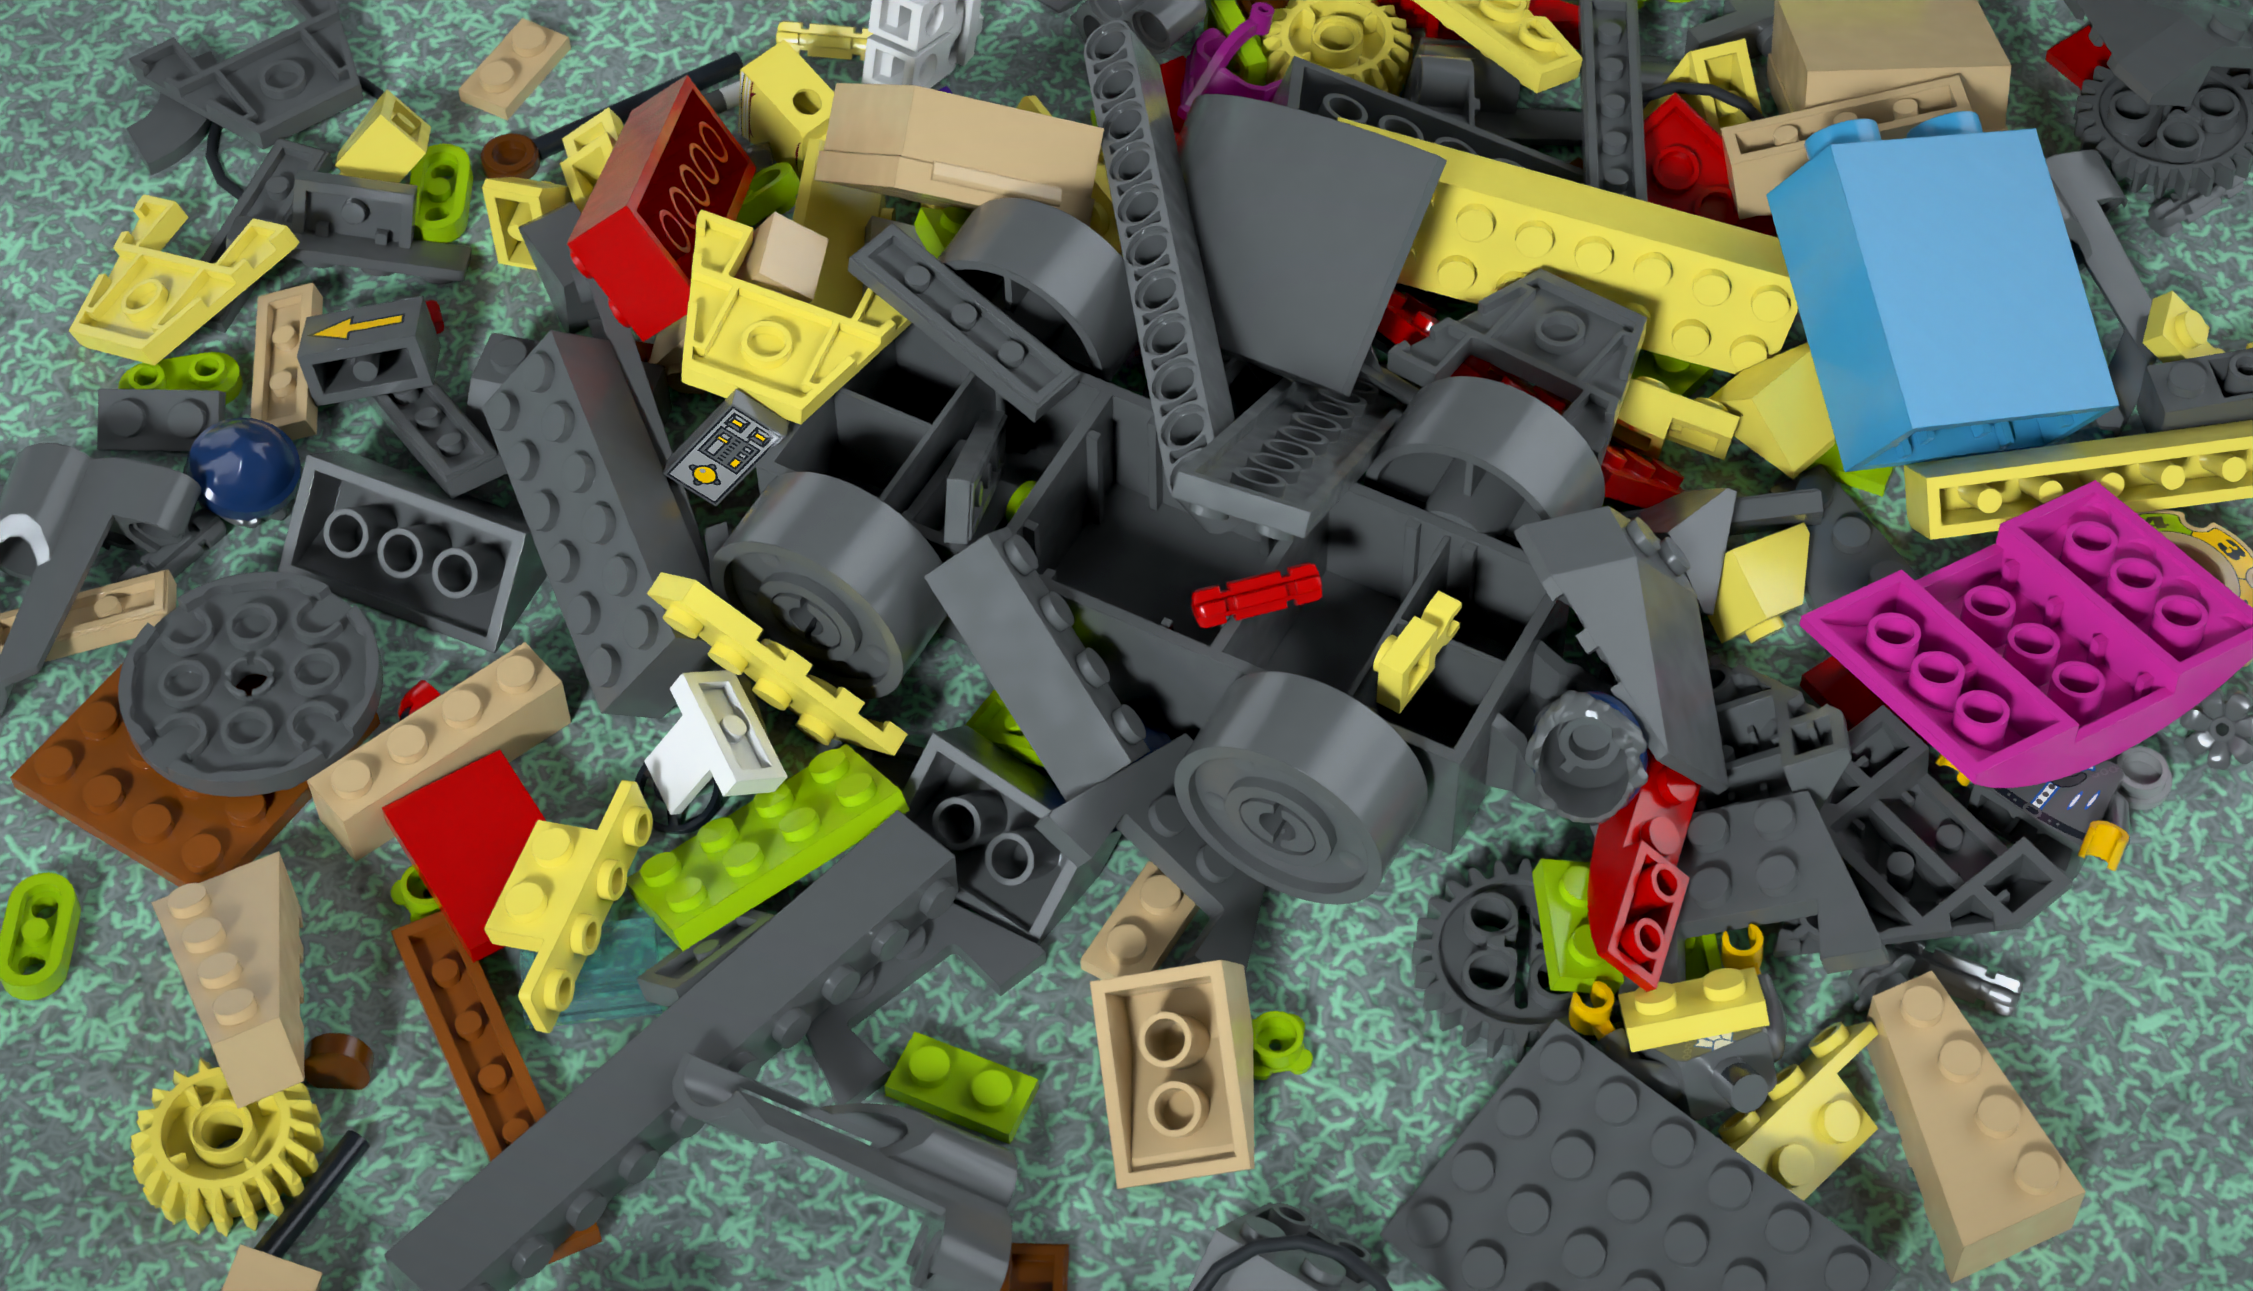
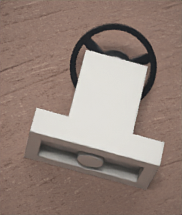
M728 670L682 673L669 688L683 716L645 759L635 778L643 798L647 779L653 780L655 795L666 805L668 825H663L653 820L652 828L668 834H686L695 832L708 823L717 813L723 797L775 792L788 776L736 674ZM713 777V794L705 810L692 821L680 825L681 813Z

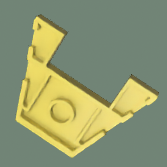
M143 195L133 210L139 217V221L132 234L128 231L121 232L113 247L119 254V258L109 277L106 274L98 275L69 332L81 345L89 349L155 366L295 249L300 242L288 226L253 218L216 263L162 252L161 250L189 217L176 201Z
M701 209L697 215L690 298L682 360V383L727 398L735 389H738L782 418L801 425L911 324L908 319L869 288H867L853 317L848 318L734 278L752 246L753 227Z

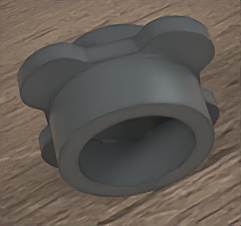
M1886 948L1889 954L1888 964L1854 969L1851 972L1847 982L1859 996V1000L1853 1005V1009L1857 1014L1870 1008L1874 995L1911 980L1908 976L1909 970L1916 962L1911 954H1905L1897 958L1890 949Z

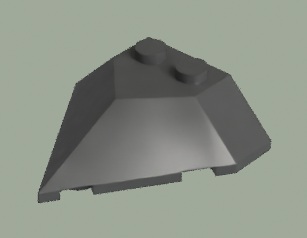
M1706 648L1729 788L1718 795L1701 786L1693 813L1809 791L1820 812L1852 759L1847 724L1843 712L1828 704L1818 709L1805 702L1802 692L1742 664H1738L1734 668L1721 663L1718 653ZM1590 823L1594 837H1596L1599 823Z
M1882 705L1848 732L1852 759L1819 813L1884 945L2021 929L2072 888V881L2025 837H2022L2008 849L1928 773L1929 747L1886 706ZM1818 915L1784 921L1775 946L1774 958L1820 953Z

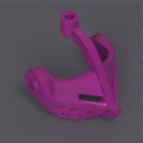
M1263 2L1254 3L1249 19L1234 29L1227 38L1224 33L1216 28H1209L1197 38L1190 54L1186 58L1185 73L1180 90L1181 105L1177 111L1179 117L1185 120L1194 98L1204 94L1233 95L1272 102L1282 79L1265 86L1246 83L1226 68L1234 54L1246 41L1254 35H1267L1269 33L1275 11L1271 5Z

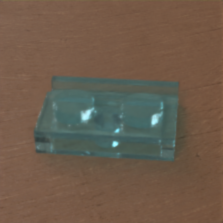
M654 917L603 923L599 945L592 955L587 956L575 981L572 1002L565 1011H561L554 1026L662 1014V1005L646 1001L636 980L637 977L659 962L657 929ZM520 949L522 984L538 952ZM523 1008L526 1028L535 1029Z

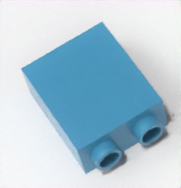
M1959 111L1934 117L1915 126L1907 133L1906 138L1882 140L1875 120H1848L1823 128L1808 137L1804 142L1809 161L1766 194L1845 472L2052 446L2119 406L2036 128L1983 132L1979 116L1976 112Z

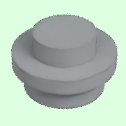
M2137 746L2129 748L2111 760L2124 773L2118 793L2127 800L2129 808L2136 810L2153 809L2161 805L2168 798L2172 788V775L2166 760L2161 754L2153 749Z

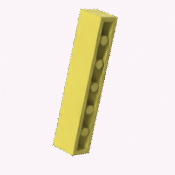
M2253 420L1904 465L1907 518L1911 528L1930 540L1994 532L1999 530L2001 523L2094 480L2099 482L2135 513L2253 498Z

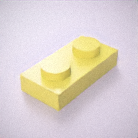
M1755 967L1743 970L1722 968L1708 973L1703 978L1673 984L1658 982L1657 989L1649 992L1639 987L1636 991L1618 994L1631 1053L1770 1025L1765 998Z

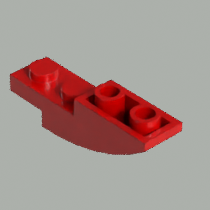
M1647 746V783L1641 786L1639 793L1627 807L1620 809L1615 816L1610 817L1609 820L1598 826L1590 862L1587 898L1590 932L1597 954L1643 990L1649 992L1657 989L1690 879L1689 876L1677 868V863L1701 785L1658 762Z

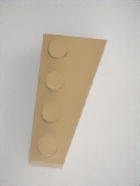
M280 851L201 883L182 885L172 891L169 896L151 902L237 1109L304 1082V1025L300 1017V1004L304 1003V987L300 979V963L304 962L303 944L299 936V928L303 927L301 907Z
M1929 971L1874 995L1866 1022L1871 1021L1878 1031V1035L1866 1046L1889 1111H1892L1902 1139L1901 1144L1909 1167H1912L1924 1200L1923 1206L1931 1228L1936 1233L1944 1256L1943 1262L1951 1283L2072 1229L2086 1193L2085 1189L1934 972Z

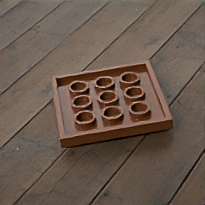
M123 663L10 777L17 790L178 887L189 883H201L253 862L312 798L307 780L287 790L254 796L229 797L196 792L173 783L157 773L136 750L121 715L118 685ZM261 674L246 676L236 685V688L244 690L247 696H252V690L260 687L267 677ZM377 712L366 732L344 756L357 749L381 724Z

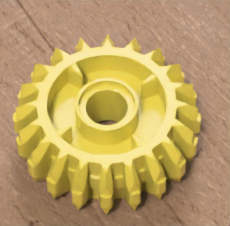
M1289 0L1286 9H1275L1269 33L1262 35L1261 50L1267 59L1266 85L1283 79L1293 57L1296 56L1399 97L1413 60V43H1411L1406 20L1397 18L1394 5L1380 6L1378 0Z
M200 1057L197 1068L198 1073L187 1077L174 1070L172 1081L175 1087L171 1091L153 1088L151 1100L155 1109L138 1111L137 1124L140 1132L131 1136V1149L135 1156L133 1171L139 1184L144 1185L143 1192L148 1202L154 1205L156 1209L161 1207L166 1219L174 1225L186 1219L189 1228L200 1235L209 1225L211 1218H213L217 1231L227 1237L233 1225V1218L242 1216L245 1225L256 1231L259 1220L256 1211L267 1207L271 1214L279 1217L284 1210L279 1196L282 1193L289 1197L300 1195L305 1189L301 1177H311L317 1171L319 1165L315 1154L322 1152L324 1139L319 1129L321 1117L316 1104H312L308 1089L304 1083L296 1084L237 1109L221 1068H212L209 1062ZM238 1139L237 1142L229 1147L217 1148L226 1140Z

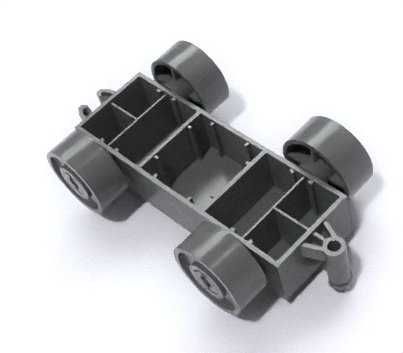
M1000 198L988 201L977 207L938 257V260L1079 372L1077 387L1036 422H1033L911 323L801 425L789 421L786 437L777 446H771L756 465L760 496L715 554L711 562L710 579L714 593L763 628V632L757 640L761 643L763 639H769L789 650H793L812 664L807 675L816 676L837 689L838 687H844L859 699H874L888 695L901 683L935 632L967 646L924 576L970 545L944 543L943 533L917 523L916 515L907 510L960 439L968 440L982 411H1005V415L1008 416L1005 471L1000 480L1017 486H1021L1023 483L1031 480L1037 482L1006 527H1009L1013 535L1017 534L1025 539L1034 551L1038 560V568L1035 570L1049 592L1055 591L1069 606L1074 617L1072 628L1084 647L1092 648L1104 661L1110 674V681L1107 683L1120 704L1130 706L1140 719L1153 723L1165 732L1177 737L1186 733L1193 740V743L1177 766L1174 777L1177 800L1186 818L1210 847L1240 871L1277 891L1315 903L1350 904L1361 901L1373 894L1408 836L1451 855L1490 787L1512 791L1518 799L1544 809L1538 802L1540 792L1534 783V770L1526 765L1524 761L1527 744L1542 714L1566 691H1596L1614 696L1610 690L1612 688L1610 685L1579 665L1563 660L1569 605L1559 599L1557 601L1551 600L1514 534L1515 530L1527 523L1600 508L1603 505L1605 483L1600 464L1582 435L1564 417L1539 399L1498 381L1470 376L1438 379L1422 387L1414 395L1374 458L1373 464L1368 468L1364 486L1355 482L1305 538L1296 536L1292 541L1272 539L1258 533L1254 529L1256 523L1243 520L1231 531L1222 534H1210L1196 522L1175 498L1171 497L1172 494L1166 483L1151 400L1110 383L1139 342L1122 256L1102 236L1077 218L1050 205L1029 199ZM1307 562L1314 563L1319 571L1323 587L1322 597L1318 601L1296 606L1294 600L1287 601L1288 608L1238 621H1235L1233 615L1226 616V624L1209 628H1201L1193 614L1191 600L1192 593L1195 590L1218 585L1221 591L1227 589V582L1279 570L1282 576L1288 574L1287 567ZM1440 591L1462 602L1461 609L1453 618V620L1460 623V628L1450 642L1437 653L1435 668L1399 714L1376 702L1378 673L1373 670L1374 660L1386 638L1390 635L1398 637L1414 616L1421 618L1429 602Z

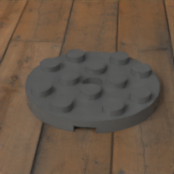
M272 571L250 572L223 577L205 583L177 598L179 604L177 608L162 618L155 626L147 623L139 632L128 650L120 672L118 700L121 715L132 743L146 763L169 781L184 788L214 796L229 797L254 796L291 789L340 760L355 746L372 722L379 706L384 679L383 664L375 635L368 620L356 605L351 607L347 602L332 594L329 585L303 575ZM253 674L266 676V681L260 687L252 690V696H247L244 690L236 688V685L246 676Z

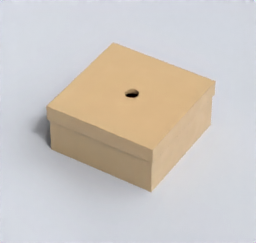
M1775 0L1771 54H1768L1767 80L1780 115L1959 75L1972 112H1976L1979 116L1983 132L2008 130L2006 114L2012 65L1977 0Z
M836 83L824 151H819L814 180L943 208H959L970 213L980 205L994 199H1029L1064 211L1090 227L1095 199L1091 198L1104 128L916 85Z

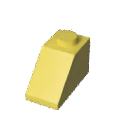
M386 90L338 152L334 165L341 171L338 175L400 183L426 154L431 126L389 90Z
M518 177L486 179L482 190L498 263L537 270L518 227L572 202L568 186Z
M1805 523L1798 524L1725 553L1713 615H1708L1721 643L1746 634L1751 644L1762 640L1785 627L1780 616L1803 604L1810 537Z

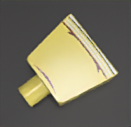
M783 39L740 69L738 133L777 163H790L799 180H801L809 138L826 140L834 91L794 48Z

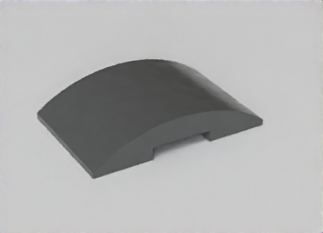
M1204 94L1197 96L1192 102L1176 144L1221 354L1248 362L1266 372L1349 397L1447 160L1436 154L1381 134L1303 110L1233 95Z

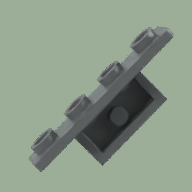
M298 169L294 180L292 222L236 216L226 237V249H228L253 218L286 225L300 243L284 258L301 260L305 265L314 268H329L335 265L361 268L363 272L373 276H389L394 273L420 276L422 280L432 284L464 281L472 249L467 246L414 239L417 185Z

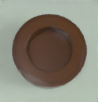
M511 133L497 136L491 139L481 151L482 168L488 179L504 177L530 179L537 173L540 167L537 146L532 139L521 134Z
M326 1033L316 1036L306 1045L304 1053L305 1080L316 1088L362 1090L370 1081L374 1054L363 1041L348 1034Z

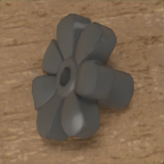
M2218 688L2201 701L2203 709L2195 706L2181 716L2180 724L2184 728L2195 730L2184 741L2187 751L2194 756H2199L2208 750L2207 764L2210 768L2226 770L2231 764L2232 754L2241 764H2248L2253 761V740L2251 739L2253 738V714H2247L2253 705V698L2247 693L2238 690L2233 693L2228 701H2225L2223 691Z

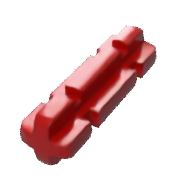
M1307 562L1287 567L1288 574L1281 576L1280 571L1275 570L1227 582V589L1220 591L1218 585L1195 590L1192 593L1191 600L1193 614L1201 628H1209L1226 624V616L1233 615L1234 620L1238 621L1288 608L1287 601L1294 600L1296 606L1318 601L1322 597L1323 587L1319 571L1314 563Z

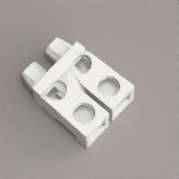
M872 0L868 32L873 34L867 37L862 83L916 85L930 89L956 68V63L965 66L974 56L976 37L982 31L984 18L980 13L982 0Z

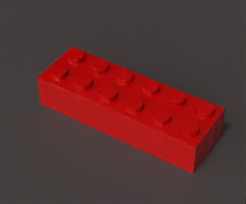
M688 75L631 111L567 242L570 248L571 259L579 272L588 279L594 278L608 296V304L615 318L624 327H632L643 342L687 315L696 239V223L700 210L702 209L736 221L757 169Z

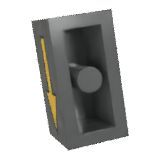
M423 296L306 317L297 359L317 407L433 386L441 344Z

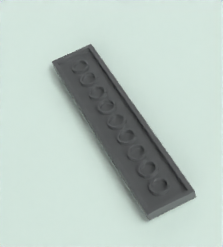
M1379 362L1382 367L1388 368V364ZM1359 375L1349 397L1284 377L1178 470L1171 497L1189 502V510L1208 519L1228 520L1229 516H1234L1256 523L1254 529L1261 535L1272 539L1292 541L1296 536L1305 538L1373 464L1374 458L1408 405ZM1397 375L1398 377L1415 386L1419 390L1422 388V386Z

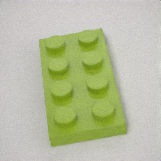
M844 744L837 749L827 750L812 759L808 767L785 780L775 792L756 794L753 801L727 817L717 818L706 823L700 828L696 836L670 852L659 853L649 858L639 871L627 877L626 886L638 905L682 951H685L857 844L897 810L905 814L910 809L901 790L850 746Z

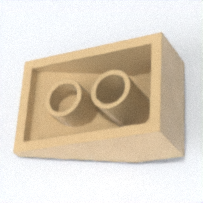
M1216 960L1090 981L1117 1189L1254 1169L1253 1028L1244 965L1225 960Z

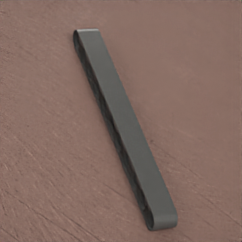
M1112 20L1102 24L1088 37L1084 46V58L1097 126L1104 128L1101 143L1166 483L1172 494L1178 470L1235 421L1160 65L1126 22ZM1176 499L1196 522L1210 534H1222L1231 531L1243 521V519L1229 516L1228 520L1208 519L1189 510V502Z

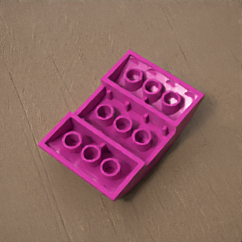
M2096 480L2001 523L1996 543L1917 580H1913L1901 569L1802 615L1799 624L1974 785L1990 788H2017L2038 785L2067 777L2113 758L2177 720L2223 685L2253 658V608Z

